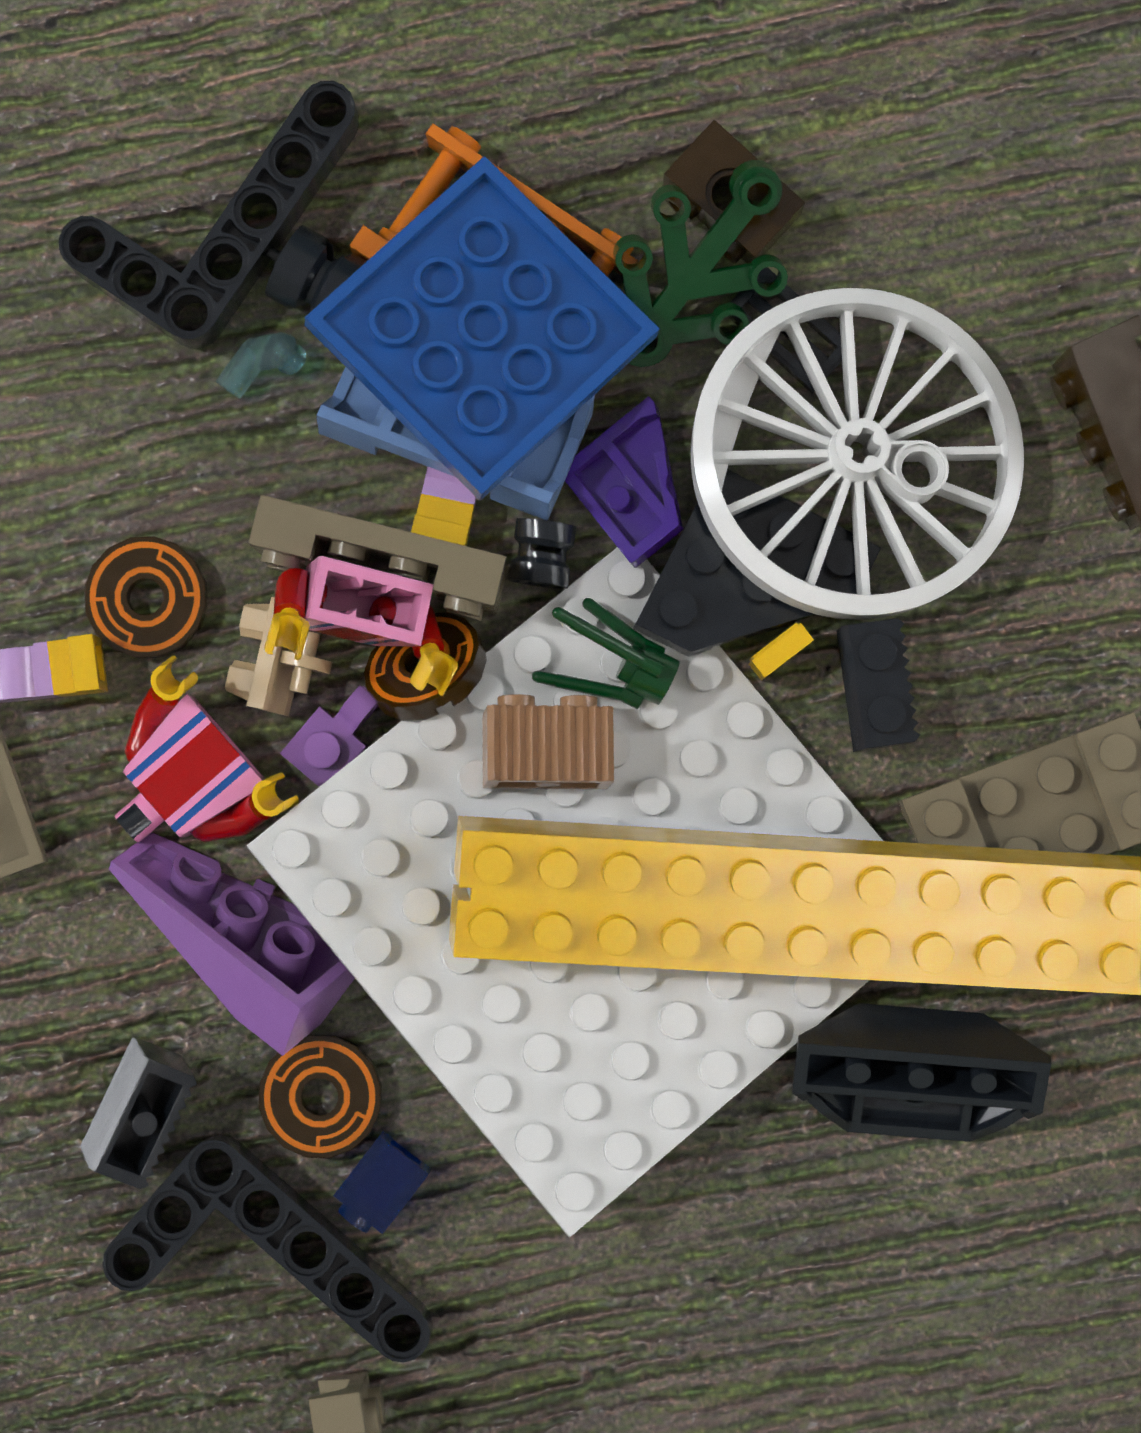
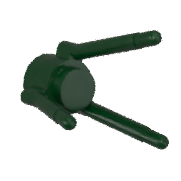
M591 598L583 600L582 606L584 609L630 643L631 646L561 607L553 609L552 615L555 619L623 658L616 678L625 682V685L620 687L539 670L532 673V680L534 682L619 700L635 709L639 708L643 699L657 705L662 702L680 664L679 660L664 653L666 648L646 639Z

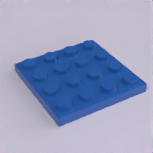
M485 156L306 315L304 326L479 501L657 337L660 330Z

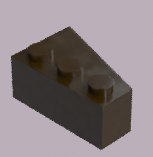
M1139 315L1070 346L1052 365L1056 375L1050 377L1052 390L1060 406L1065 411L1072 408L1082 430L1076 433V437L1085 459L1091 466L1099 464L1109 485L1103 488V495L1111 514L1118 522L1125 519L1130 530L1141 526V353L1135 341V337L1141 335V319Z

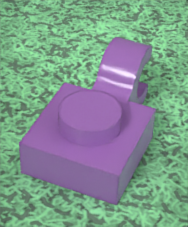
M359 685L335 717L319 706L280 754L320 787L368 748V745L357 737L355 733L378 708L377 703L371 697L366 687Z

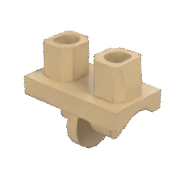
M271 597L270 604H245L243 606L239 624L240 636L259 640L261 644L256 664L234 660L233 664L229 667L225 689L247 700L246 706L289 717L294 692L307 694L312 671L330 674L333 662L316 658L321 634L310 631L307 635L302 657L298 661L294 660V652L284 647H274L272 655L265 652L264 646L274 612L275 597Z

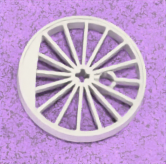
M838 288L805 294L768 310L752 321L730 342L712 368L699 399L691 438V472L696 498L703 518L724 554L743 575L771 596L795 608L831 618L862 620L897 615L927 604L961 585L986 562L1002 540L1016 510L1023 480L1024 447L1018 413L1010 391L990 357L967 332L938 311L913 299L873 289ZM853 316L877 319L891 323L894 326L863 418H859ZM825 317H837L840 320L846 419L800 323ZM909 330L935 345L943 354L889 413L877 423L873 419L904 331ZM781 331L787 333L829 421L765 363ZM949 361L954 362L962 370L978 393L977 396L893 433L887 434L886 432L889 425ZM758 379L816 432L748 407ZM983 407L988 414L996 446L938 447L928 441L904 440L974 409ZM742 421L814 448L732 451ZM853 442H859L864 445L862 455L866 458L862 463L852 460L853 449L850 446ZM948 461H996L997 479L993 500L946 482L949 474ZM902 463H922L930 474V482L927 487H915L909 484L903 477ZM820 464L729 505L726 504L721 492L728 465ZM827 474L830 475L760 551L743 533L733 517ZM838 483L839 486L805 581L786 572L767 557L825 494ZM849 488L857 594L841 593L815 586ZM881 491L957 560V563L936 578L925 582ZM864 493L910 586L909 589L885 594L871 595ZM934 495L985 513L987 519L971 548H967L920 504L927 502Z

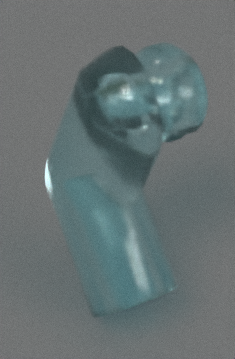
M284 332L249 338L240 346L215 382L236 398L241 399L260 371L278 368L279 371L286 375L296 374L305 364L306 351L301 345L296 344L294 336Z

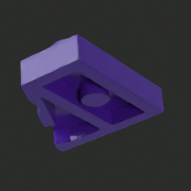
M648 396L575 456L565 479L568 486L634 568H637L683 530L659 408Z

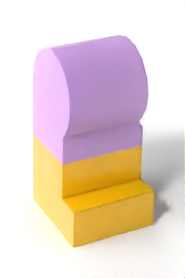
M427 467L411 532L467 546L477 498L456 477Z
M94 634L33 643V646L0 649V703L108 692L102 639Z

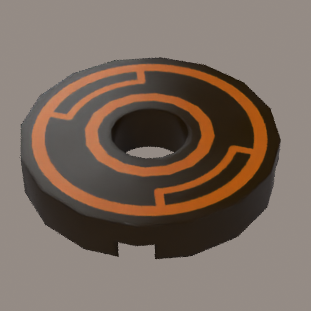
M155 536L130 537L109 547L92 565L84 587L85 613L95 634L113 650L135 658H163L184 648L201 629L207 608V582L198 563L177 544ZM143 581L156 582L163 592V601L160 608L150 615L136 613L130 603V595L133 588Z
M435 613L444 643L443 652L450 655L458 663V668L444 696H440L438 690L429 683L426 684L422 691L416 689L410 683V678L420 660L414 655L412 646H376L373 649L364 670L366 689L385 715L402 721L426 720L439 715L436 708L444 706L449 701H451L453 706H456L468 697L481 680L487 659L480 636L465 618L450 613Z
M311 1034L301 1040L285 1055L282 1056L277 1053L269 1061L259 1083V1110L267 1130L284 1148L306 1158H332L353 1150L372 1131L381 1110L382 1083L374 1062L358 1045L337 1036ZM326 1079L336 1087L338 1102L332 1111L316 1113L307 1107L304 1102L303 1092L309 1081Z

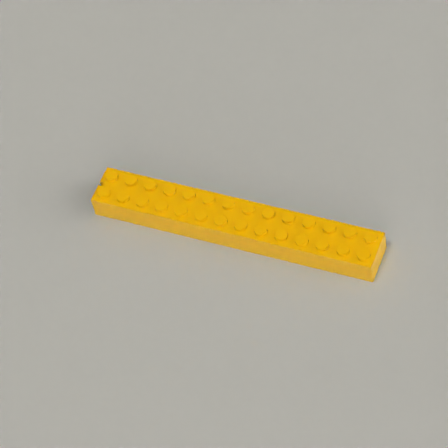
M458 816L454 874L457 884H453L449 943L453 957L1141 995V857ZM467 888H471V889H470V897H469Z

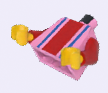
M319 556L309 563L306 570L289 568L279 576L275 588L273 617L264 646L267 654L272 655L274 647L279 646L293 651L295 654L294 660H300L309 630L373 646H412L414 655L420 660L410 678V683L420 691L429 683L438 690L440 696H444L458 668L457 661L443 652V639L435 612L430 605L434 584L324 556Z
M171 656L152 672L151 688L136 711L125 747V754L129 763L123 773L140 793L114 815L123 829L139 843L165 821L179 837L193 835L200 841L210 842L246 836L271 817L296 806L299 802L297 795L282 801L275 792L276 782L285 777L284 773L280 772L265 778L195 697L187 694L180 700V697L197 683L198 675L193 671L182 682L176 680L171 672V667L177 660V657Z

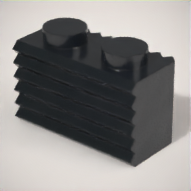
M898 618L845 625L836 630L853 752L907 745L915 742L920 736L919 733L913 730L919 722L912 718L916 709L910 704L915 697L908 693L913 685L907 681L911 672L905 668L910 660L903 656L908 648L901 643L906 635L899 631L904 623Z
M132 1037L81 1143L80 1149L84 1153L83 1156L86 1157L85 1160L89 1165L88 1168L96 1173L138 1189L149 1186L146 1178L154 1175L151 1167L159 1164L157 1155L165 1152L162 1144L170 1141L167 1133L176 1130L173 1121L181 1119L178 1110L186 1108L184 1099L192 1096L189 1088L197 1085L195 1077L181 1055L140 1038Z

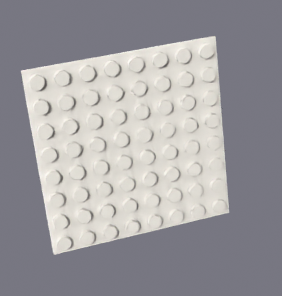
M618 547L568 586V589L563 590L486 652L487 662L482 678L466 699L456 706H453L451 701H449L444 706L436 708L439 715L429 719L399 722L247 845V848L568 1237L575 1234L798 1042V1035L817 1026L869 980L453 957L449 943L453 884H457L454 874L458 816L883 841L719 645L711 650L687 657L640 633L646 639L666 648L664 653L679 660L680 664L662 702L657 705L643 699L638 709L619 700L556 688L555 686L536 683L532 680V673L539 670L624 687L625 682L616 678L623 658L572 630L552 615L554 608L561 607L631 646L630 643L600 622L598 618L582 606L585 598H591L633 628L660 574L647 559L637 568H634ZM502 695H531L535 697L536 706H560V698L570 695L597 697L598 706L613 707L614 783L608 789L483 788L482 717L487 705H497V697ZM467 888L469 897H470V889H471V888Z

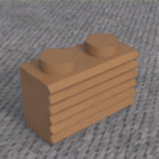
M502 695L497 697V705H487L482 717L483 788L608 789L614 783L613 707L598 706L597 697L570 695L560 698V706H536L535 697L531 695Z

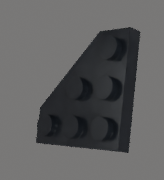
M727 469L721 492L726 504L729 505L765 488ZM777 496L733 517L743 533L760 551L801 506L781 496ZM697 502L633 629L689 657L711 650L713 647L744 637L747 639L792 625L795 621L817 614L806 612L778 600L743 575L715 541ZM810 511L767 558L786 572L805 581L826 519ZM836 525L815 586L841 593L857 594L852 532ZM867 541L870 572L881 547Z

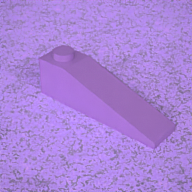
M152 832L141 842L135 843L110 863L109 870L233 1017L282 1056L324 1021L355 979L293 903L273 895L276 886L260 879H256L253 886L222 873L218 861Z

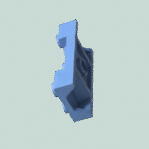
M345 367L333 396L321 404L316 415L319 434L376 455L380 448L454 476ZM595 395L490 491V499L538 518L548 520L593 415Z

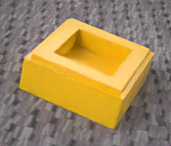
M796 622L749 659V666L762 681L812 643L814 639L802 623L798 625Z

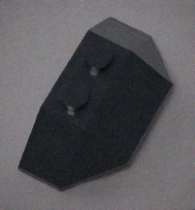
M859 1003L798 1035L792 1094L802 1101L807 1100L822 1115L846 1132L971 1142L1007 1128L1023 1117L1030 1119L1043 1114L1052 1063L1050 1055L984 1013Z

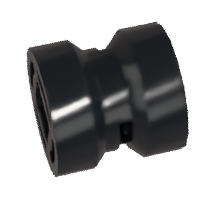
M517 518L514 538L518 542L519 548L517 557L510 561L508 581L544 588L568 589L570 568L565 562L567 551L574 547L576 527L548 520ZM530 548L540 549V550H547V551H555V554H554V553H549V552L534 551V550H530Z

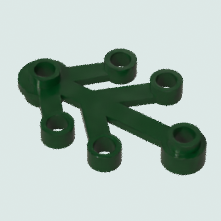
M749 160L740 164L733 171L729 182V189L733 200L690 255L685 222L690 215L691 205L686 193L675 185H665L655 191L651 199V209L656 220L660 223L668 284L652 304L646 272L651 267L653 255L648 242L643 237L635 234L623 236L617 241L613 249V257L623 276L625 295L660 328L653 342L645 347L628 364L638 367L655 365L666 358L673 344L716 337L721 343L729 345L750 324L745 311L735 303L721 304L711 314L675 318L688 300L754 289L762 296L770 297L779 294L786 287L788 281L787 271L781 260L770 254L760 255L751 263L713 269L752 217L770 212L779 203L782 196V183L771 165L761 160ZM761 182L768 185V193L761 200L754 201L747 197L748 190L753 184ZM676 197L682 201L677 213L665 215L660 212L661 203L665 199ZM631 247H639L644 251L642 259L635 264L625 263L622 260L623 253ZM766 267L778 269V275L773 282L762 284L757 281L758 274L762 269ZM725 317H739V326L731 332L720 330V323Z

